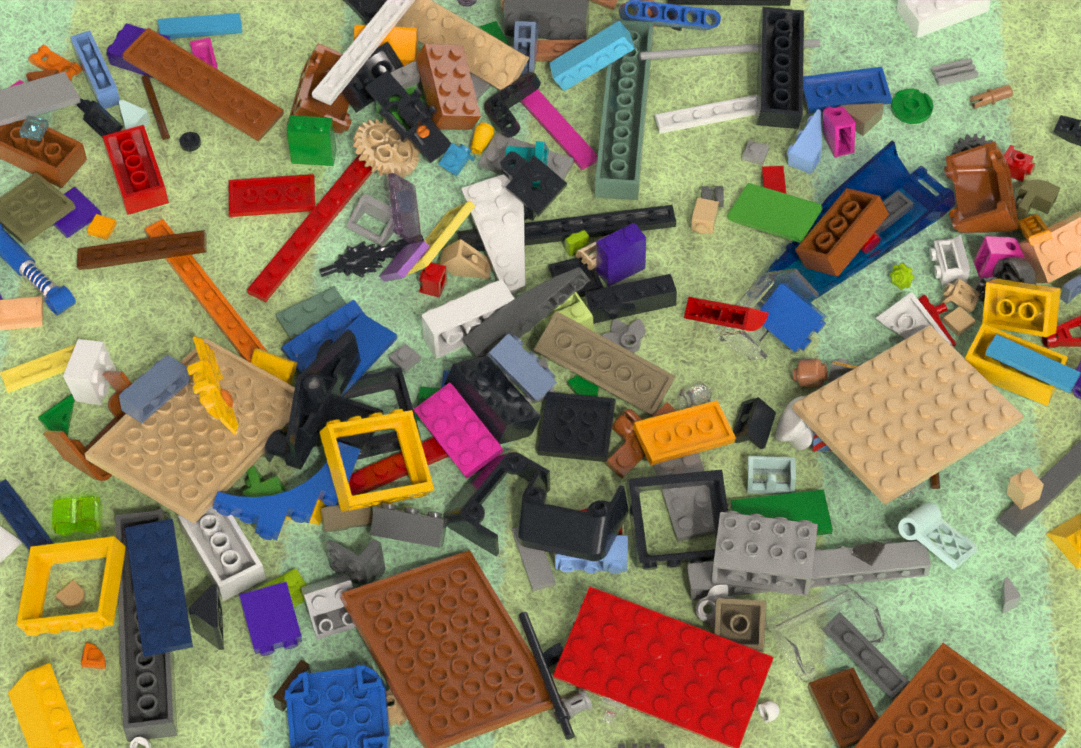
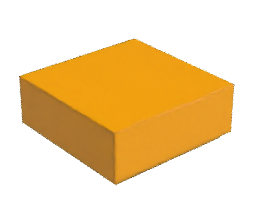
M96 214L87 229L88 235L108 240L117 222L115 219Z

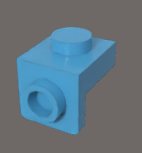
M452 143L438 164L457 176L469 159L474 161L475 157L470 155L472 150L465 145L460 144L458 147Z

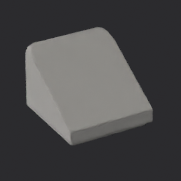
M1008 577L1004 578L1001 589L1002 614L1018 607L1021 596Z

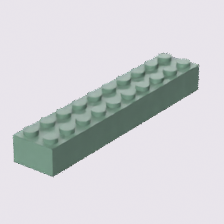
M612 20V25L619 20ZM620 20L630 32L635 49L607 65L595 178V197L638 200L651 60H640L639 52L652 51L654 22Z

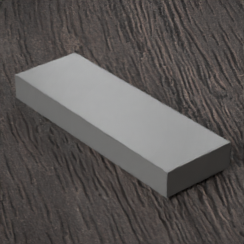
M518 527L513 528L512 534L532 591L555 586L556 581L545 551L526 548L520 545L517 535Z

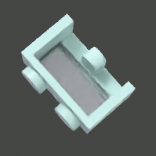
M748 456L747 493L788 494L795 492V457Z

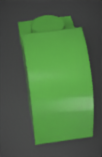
M255 466L247 470L249 479L246 480L248 489L243 491L246 497L272 496L286 492V488L278 476L264 481V478Z

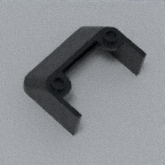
M517 452L498 455L476 472L444 511L443 518H448L447 527L497 556L499 554L498 535L480 524L485 517V510L482 506L483 502L507 473L518 475L530 482L536 470H542L546 492L548 493L550 491V471Z
M537 469L522 495L517 535L520 545L526 548L589 561H600L607 556L629 514L625 488L620 485L611 502L604 500L595 501L589 505L586 512L544 504L547 492L542 470Z

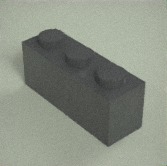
M382 502V506L374 507L370 535L440 548L444 544L448 518H443L440 512L428 511L427 515L419 513L418 508L405 507V510L396 509L395 504Z

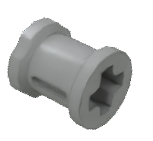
M583 689L579 691V694L567 700L565 698L561 699L564 708L568 709L571 719L579 712L592 709L591 701Z

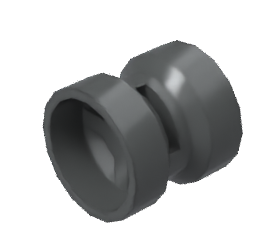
M701 186L702 199L713 200L714 192V201L719 202V207L724 206L723 186H716L715 188Z

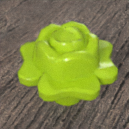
M904 263L893 265V270L889 273L890 278H892L891 283L901 290L905 287L909 288L911 281L915 278L911 274L912 268L907 267Z

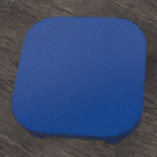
M356 665V667L316 673L304 672L298 674V677L291 682L288 690H285L290 748H390L391 734L386 687L377 672L366 667V665Z

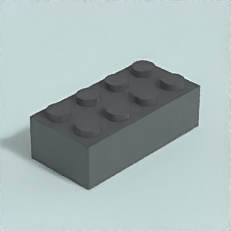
M505 0L503 8L505 35L514 37L515 21H525L538 24V39H587L589 0Z

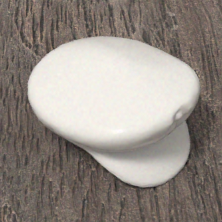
M805 396L797 397L789 402L781 413L775 433L778 441H789L792 447L799 451L808 448L813 440V430L792 410L793 404Z

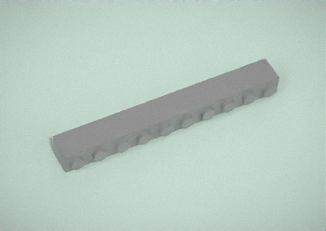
M908 540L901 543L864 544L859 547H838L831 550L815 549L810 588L928 576L931 563L927 547L917 540ZM696 561L692 564H687V580L691 600L707 597L710 589L717 585L712 584L714 561ZM728 586V596L770 592Z

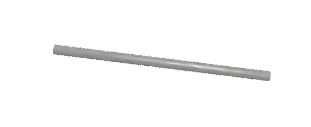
M819 39L804 40V48L820 47ZM758 43L639 52V59L653 60L758 52Z

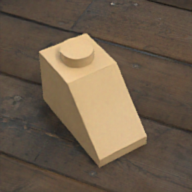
M460 239L443 248L440 265L446 266V271L454 276L489 279L492 267L489 258Z

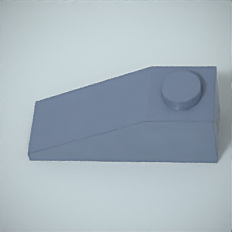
M515 21L514 49L530 57L520 77L529 72L535 73L539 26L536 22Z

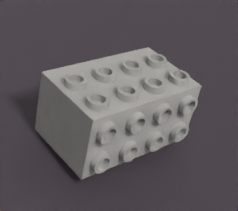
M736 511L720 512L712 584H725L732 587L809 596L818 524H813L808 520L789 521L784 517L765 518L760 514L742 515Z

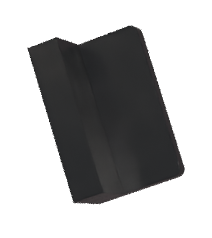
M759 397L742 402L733 429L736 437L734 443L750 440L759 449L766 448L776 412Z

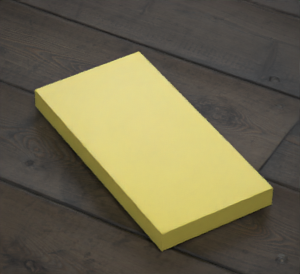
M467 201L447 211L424 240L429 245V249L407 275L423 269L431 263L475 207L471 201Z

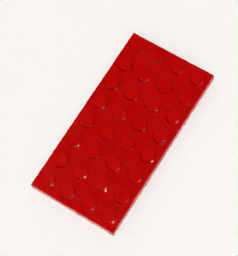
M589 586L553 678L730 748H740L774 657Z

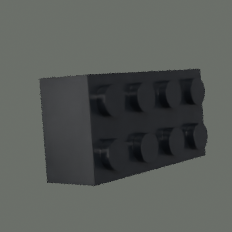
M488 356L452 365L444 384L447 385L451 382L499 444L526 438L533 434L541 416Z

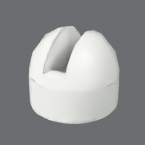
M767 701L758 706L759 714L766 723L775 720L779 715L780 709L775 702Z
M136 737L130 743V748H138V743L146 748H152L150 741L143 737Z

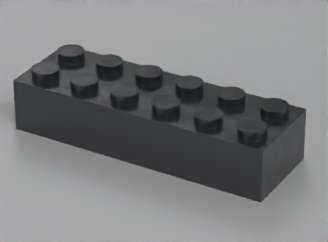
M773 7L762 8L758 35L756 125L799 129L803 116V10Z

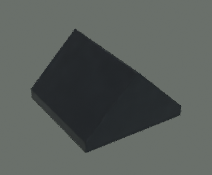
M217 584L211 585L188 608L194 631L217 649L224 650L222 604Z

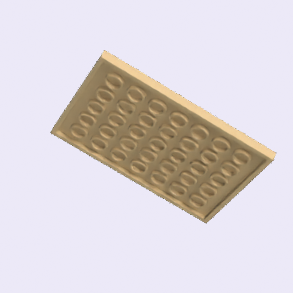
M931 325L793 404L792 408L884 505L1017 425L1023 419V415Z
M207 338L204 339V342L214 351L220 371L224 376L222 380L218 381L220 387L227 390L234 401L232 407L239 425L237 434L234 435L220 419L214 418L207 412L204 405L199 401V393H194L193 385L195 383L193 382L192 374L189 375L190 383L142 424L126 414L85 453L86 460L194 524L214 505L217 492L225 493L265 453V445L270 435L276 430L281 429L284 433L288 429L295 387ZM196 348L180 363L188 367L193 363L199 362L200 359Z

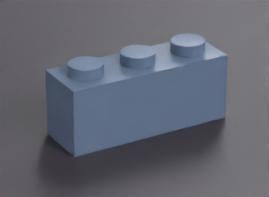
M508 333L487 356L535 404L557 383L554 380L555 375L547 367L543 369L538 364L540 361L538 357L531 351L527 352L522 347L523 342L516 335L511 336Z
M167 354L157 361L145 374L140 375L132 385L122 391L119 395L121 410L142 424L190 383L187 366Z

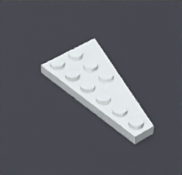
M503 174L461 189L465 201H471L475 205L470 213L497 280L502 279L511 294L514 295L526 291L524 204L506 190V186L511 181Z

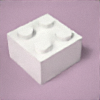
M78 339L63 377L75 401L101 405L104 397L108 394L110 384L102 374L105 371H116V367L110 358L104 342Z

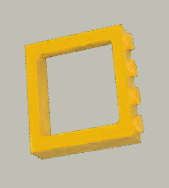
M397 409L387 415H382L379 412L368 416L369 418L364 419L361 416L349 418L346 422L333 420L327 422V426L320 431L341 512L382 505V502L394 503L427 496L435 490L412 410L403 412V409ZM395 429L411 485L352 496L336 438Z
M115 536L31 546L16 625L29 636H38L42 633L59 634L61 631L69 630L79 632L87 628L102 629L106 626H113L126 546ZM106 558L98 612L42 618L52 565Z

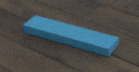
M240 13L158 19L159 33L169 36L170 39L242 33Z
M996 334L986 350L987 356L1068 393H1071L1081 374L1079 371Z

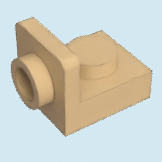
M959 278L953 284L949 283L942 292L944 296L941 303L947 304L953 301L970 313L974 310L981 293Z

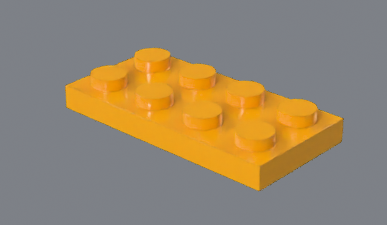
M718 400L637 421L633 424V430L650 466L732 444L736 439Z

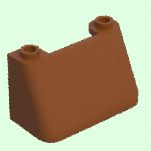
M319 43L316 45L303 67L290 115L332 118L334 133H343L344 130L348 131L352 120L349 119L350 114L347 113L349 102L342 92L331 105L312 97L314 89L341 58L342 53Z
M996 141L947 156V166H944L946 177L948 179L951 178L954 183L958 209L957 212H954V217L951 218L954 229L959 230L960 233L1012 232L1019 230L1010 169Z

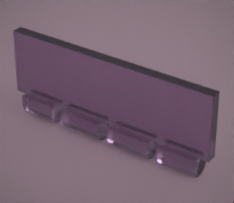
M395 173L388 174V185L394 233L400 234L401 238L411 244L422 242L415 185Z

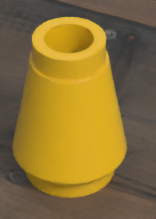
M481 122L475 127L470 147L472 153L481 155L495 136V129L490 124Z

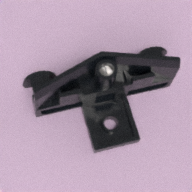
M347 329L335 342L332 339L326 340L318 349L316 359L297 376L287 436L283 435L281 429L274 431L270 435L264 449L265 458L268 462H271L273 457L277 456L285 459L287 466L301 470L318 438L321 437L320 431L327 426V422L333 420L346 422L349 418L361 416L364 419L369 418L368 416L379 412L384 415L381 409L341 397L361 362L356 337L351 330ZM375 432L336 438L337 443L341 442L365 452Z

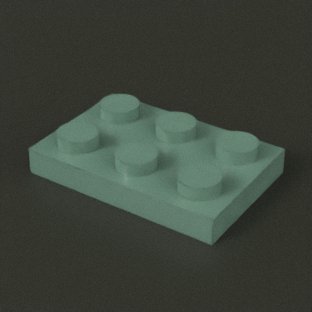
M334 286L275 315L289 339L292 340L346 305V302Z

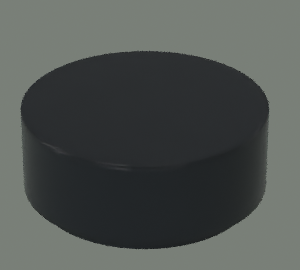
M186 132L179 139L181 148L187 152L195 151L201 146V138L195 132Z

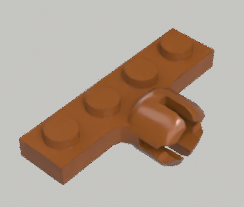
M666 402L652 417L675 412L676 410ZM632 409L625 410L613 423L612 429L623 438L624 444L605 463L621 479L646 456L633 430L634 422L643 419Z

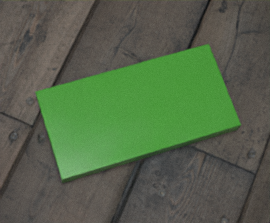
M748 183L728 213L727 218L732 222L801 243L823 208L821 204Z

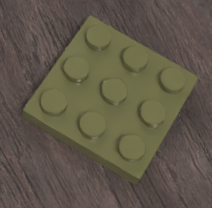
M36 172L0 197V224L25 245L76 207L73 201Z

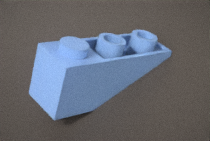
M817 109L814 116L808 118L804 131L800 130L796 143L790 145L786 155L789 157V166L808 174H812L821 159V110Z
M617 535L607 556L600 561H589L557 554L555 555V568L563 572H572L574 570H584L587 573L608 571L612 574L627 572L628 536Z

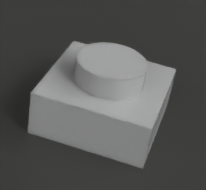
M749 140L742 160L763 166L769 151V145Z
M405 343L389 356V361L396 367H401L402 371L406 373L421 361V356Z

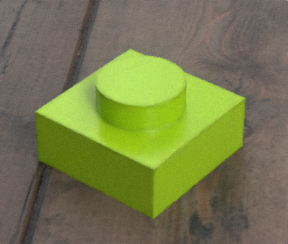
M585 230L574 233L565 239V251L569 256L575 255L578 250L589 245V235Z

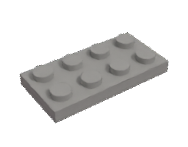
M496 132L479 161V167L503 175L500 162L505 157L507 146L535 148L536 145L512 137L507 138L503 134ZM549 150L547 166L565 180L574 164V158Z
M699 453L653 465L656 476L704 471ZM706 485L661 490L677 542L715 534L709 488Z

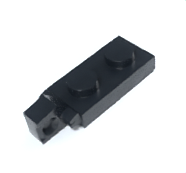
M80 98L81 103H78L77 106L85 113L83 120L101 137L122 130L123 125L99 103Z

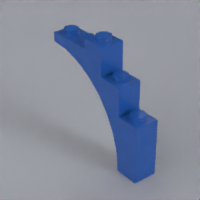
M338 442V448L349 483L360 449ZM326 462L322 469L305 483L276 495L241 497L217 492L213 509L224 516L232 515L238 517L244 523L257 524L256 534H259L265 540L273 539L277 541L286 516L291 517L297 523L305 522L309 524L317 499L328 506L339 505L329 465Z

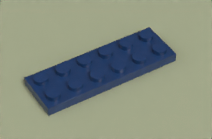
M173 519L126 527L125 531L144 657L192 648L193 642Z

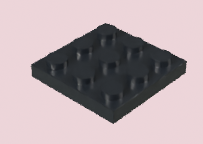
M547 392L538 455L606 462L609 455L616 399Z

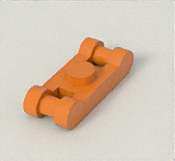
M44 44L38 48L36 54L33 53L28 57L31 64L43 71L58 69L59 73L65 72L70 81H72L74 75L82 72L79 64L68 61L51 51Z

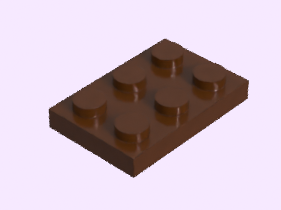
M854 667L808 683V689L837 748H848L858 744L879 719Z

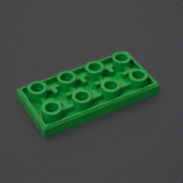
M824 489L731 500V510L742 515L760 514L765 518L773 519L775 517H784L789 521L796 522L808 520L813 524H818L817 536L832 534L833 532Z

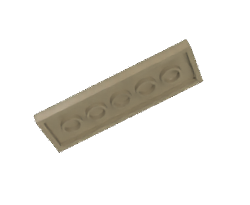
M558 311L553 315L534 348V352L650 416L656 413L676 378L673 374Z

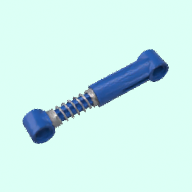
M0 224V257L18 275L25 277L45 297L47 306L56 316L73 306L76 300L70 290L64 285L61 287L57 286L48 276H45V273L36 266L35 260Z

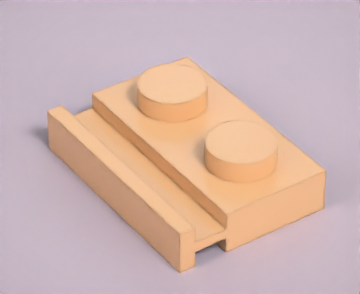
M42 296L0 300V330L43 326Z

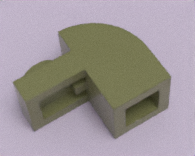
M1044 180L1025 182L1020 187L1016 198L1018 220L1026 218L1031 208L1048 214L1057 200L1060 187Z

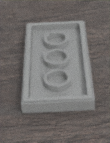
M65 72L0 90V126L81 103L80 96Z

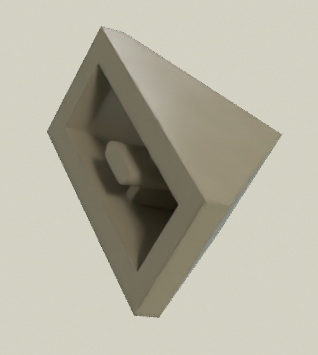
M883 103L841 105L855 121V131L862 136L882 119Z

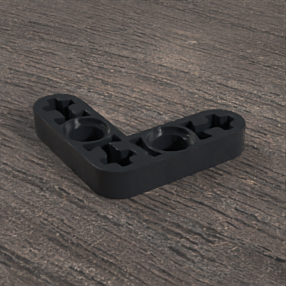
M534 72L524 74L485 102V109L502 134L507 138L518 134L521 128L509 108L535 92L541 85L539 78Z

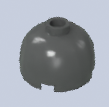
M1009 257L1001 259L995 264L994 275H997L998 279L1036 285V271L1026 259Z

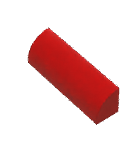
M688 297L684 319L745 331H755L763 326L769 313L749 307Z

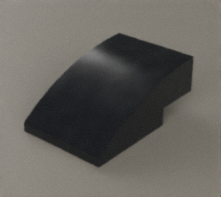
M389 42L384 43L372 53L342 91L356 113L375 101L365 89L368 84L387 70L391 73L404 66Z

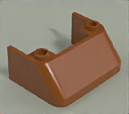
M105 371L102 374L116 391L108 401V408L114 418L86 447L78 440H70L63 431H45L43 433L64 460L97 481H106L112 474L86 460L85 453L126 415L121 410L119 395L132 383L122 371Z

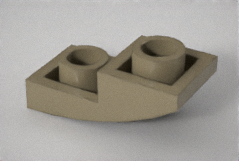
M340 505L322 508L321 516L324 532L345 531L352 527L371 526L373 519L372 507L341 512Z

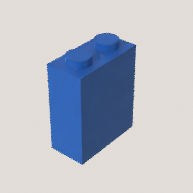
M786 282L781 283L760 309V311L769 313L763 326L794 352H798L800 349L804 351L812 342L809 338L813 333L816 332L818 334L826 325L824 320L827 316Z

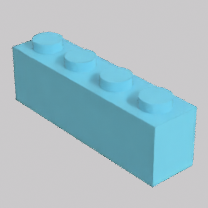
M619 20L550 62L553 79L566 91L631 52L635 48L630 32Z

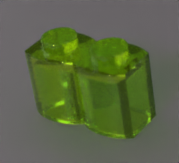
M85 496L77 499L60 498L53 500L51 525L54 532L62 536H68L72 532L92 534L95 531L102 530L103 504L100 497Z

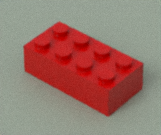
M144 125L102 136L127 215L168 204L166 188Z

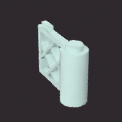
M924 503L899 522L898 528L903 538L907 540L917 539L953 570L973 556L978 550L975 543L966 536H962L941 518V511L934 503ZM940 529H942L946 534H942L940 532ZM929 538L936 539L937 543L933 542ZM944 542L951 543V546L945 545ZM949 554L955 555L956 560L952 558Z

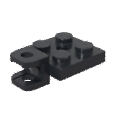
M510 151L500 162L502 173L511 181L506 186V190L538 217L567 187V182L535 155L527 163L519 154ZM538 181L541 182L540 186L542 189H535L533 191L532 183Z

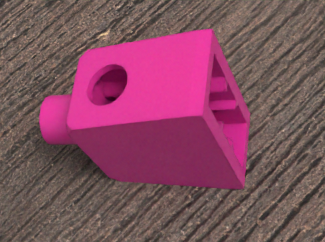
M842 106L825 108L822 112L823 134L834 158L855 153V121Z
M985 236L973 261L979 279L983 277H996L997 275H994L995 264L1001 259L1009 257L1025 259L1016 238Z

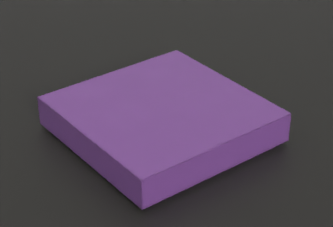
M425 241L405 245L379 277L383 281L404 278L429 249V245Z

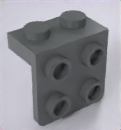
M373 539L361 555L358 556L332 540L327 541L326 548L329 563L334 572L347 574L351 581L357 585L373 583L376 578L379 579L384 574L385 563L381 542Z

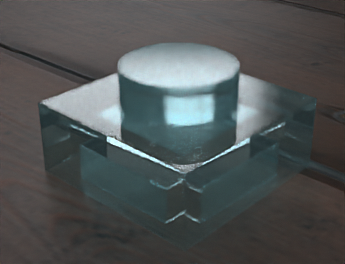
M27 116L19 131L20 136L41 141L49 126L48 120Z

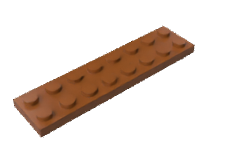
M147 28L122 53L123 59L258 142L284 114L282 108L150 28Z

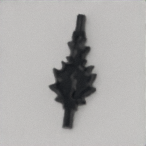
M422 235L407 240L403 238L397 242L392 240L388 245L384 247L378 245L377 248H375V244L366 246L365 241L354 248L347 246L344 255H338V261L319 269L321 277L336 272L338 274L344 272L346 276L354 273L363 278L365 273L377 272L375 268L383 267L379 261L384 262L385 258L394 259L405 245L422 242L424 238Z

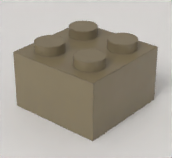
M716 598L715 635L764 652L766 601Z

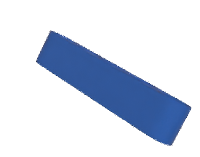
M630 0L622 4L618 11L620 18L626 21L654 22V25L702 31L717 27L721 21L720 14L713 9L641 0ZM628 6H631L633 8V16L628 13ZM648 8L653 11V18L648 16ZM667 11L672 13V20L668 19ZM687 13L692 16V22L687 20ZM706 16L711 18V25L706 22Z

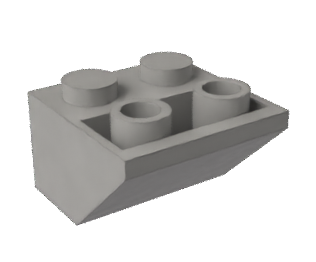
M347 574L301 587L305 606L317 640L356 628L340 599L341 593L353 589Z

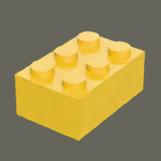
M1003 279L986 282L982 323L1000 330L1049 337L1056 333L1061 289Z

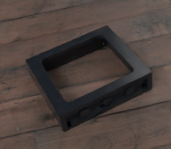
M401 367L390 368L373 374H365L342 396L350 399L385 390H393L399 409H403V412L412 410L420 436ZM397 432L373 436L365 452H359L357 460L401 450Z
M722 469L631 478L627 480L626 491L636 567H643V570H654L658 568L657 565L667 564V568L680 567L681 563L685 562L692 564L696 561L705 562L704 560L714 559L715 549L649 555L646 547L640 493L643 491L706 485L709 488L717 541L720 512L728 511Z

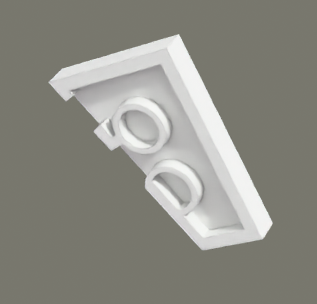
M913 292L875 318L904 339L931 325L952 346L950 340Z

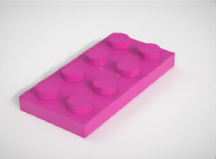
M451 382L413 409L466 479L504 452L500 444Z

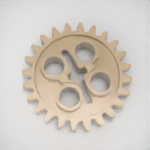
M370 119L367 123L363 122L353 138L355 141L353 147L357 148L355 154H361L359 160H365L364 166H371L372 172L378 170L379 176L386 173L389 179L391 175L395 179H398L399 176L405 178L407 174L410 175L414 171L420 160V157H418L420 151L416 150L411 141L403 143L400 140L401 136L391 125L387 124L385 119H383L382 123L378 119H375L374 122Z

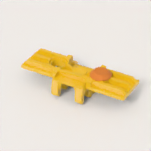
M194 336L193 340L200 361L187 367L188 374H193L192 379L195 383L193 385L194 393H199V401L204 405L207 412L214 418L220 419L235 435L239 425L232 407L234 401L231 394L227 390L222 389L218 382L224 376L220 371L215 353L208 344H205L202 338Z

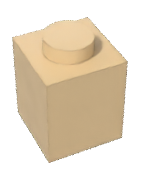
M697 198L692 216L691 230L700 234H713L718 216V201Z
M1027 468L1010 478L1006 494L1022 510L1040 499L1044 484L1030 468Z

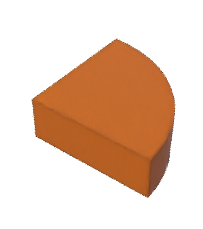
M85 643L81 666L106 669V660L103 653L94 644Z

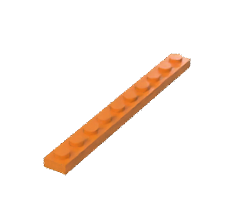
M164 219L144 229L148 238L175 234ZM192 255L165 258L244 360L251 363L254 349L268 352Z

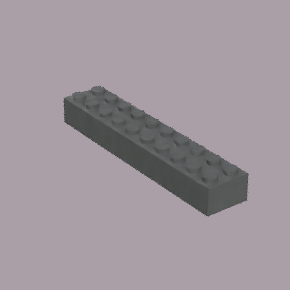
M163 510L115 515L116 538L126 546L118 603L123 730L128 742H131L136 737L156 739L178 736L173 651L144 657L125 531L126 527L166 520Z

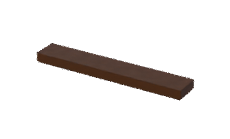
M205 230L77 248L78 270L95 269L207 253V234Z

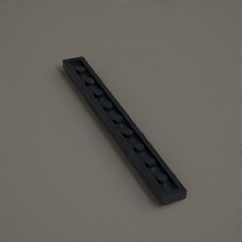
M673 205L529 222L524 223V243L527 246L565 241L570 235L583 230L586 231L589 238L607 236L632 223H635L641 231L676 227V218ZM477 229L457 231L458 240H463L477 251H486Z

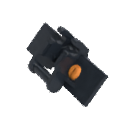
M388 70L365 87L367 92L382 108L378 114L389 122L401 136L400 140L403 143L411 141L430 164L448 150L452 143L431 120L437 110L433 105L428 108L420 99L422 92L418 88L410 96ZM392 97L400 98V101L392 100L391 102H389L390 98ZM397 112L410 127V130L407 131L392 113Z

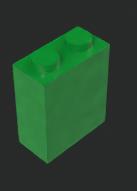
M290 115L287 138L291 163L334 166L337 148L333 119Z

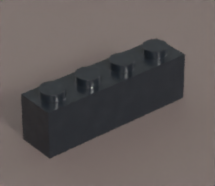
M671 274L585 292V305L593 315V324L676 306L677 290Z

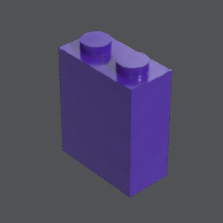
M126 23L123 29L117 33L114 42L107 48L110 65L154 78L124 60L122 54L146 29ZM160 34V35H162L163 37H165V38H167L168 40L171 41V39H170L169 36Z
M635 223L596 241V269L607 287L645 269L646 236Z
M287 582L239 594L255 655L259 653L261 656L271 655L275 652L274 649L284 647L285 650L293 649L298 646L299 642H302Z

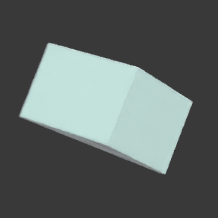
M124 100L119 101L125 129L144 125L146 129L150 124L148 111Z

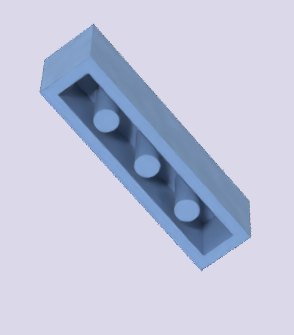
M91 31L71 36L75 56L97 103L104 109L118 105L120 98L117 86Z

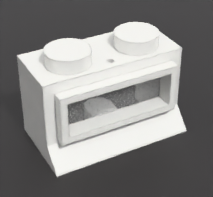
M961 234L954 239L934 241L933 248H930L929 254L930 260L935 261L934 275L936 279L940 280L941 286H946L949 283L953 284L959 278L967 283L970 267Z

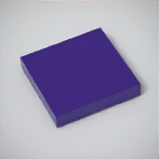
M76 187L64 193L66 197L74 202L76 208L53 224L66 238L91 223L96 214L102 215L101 211Z

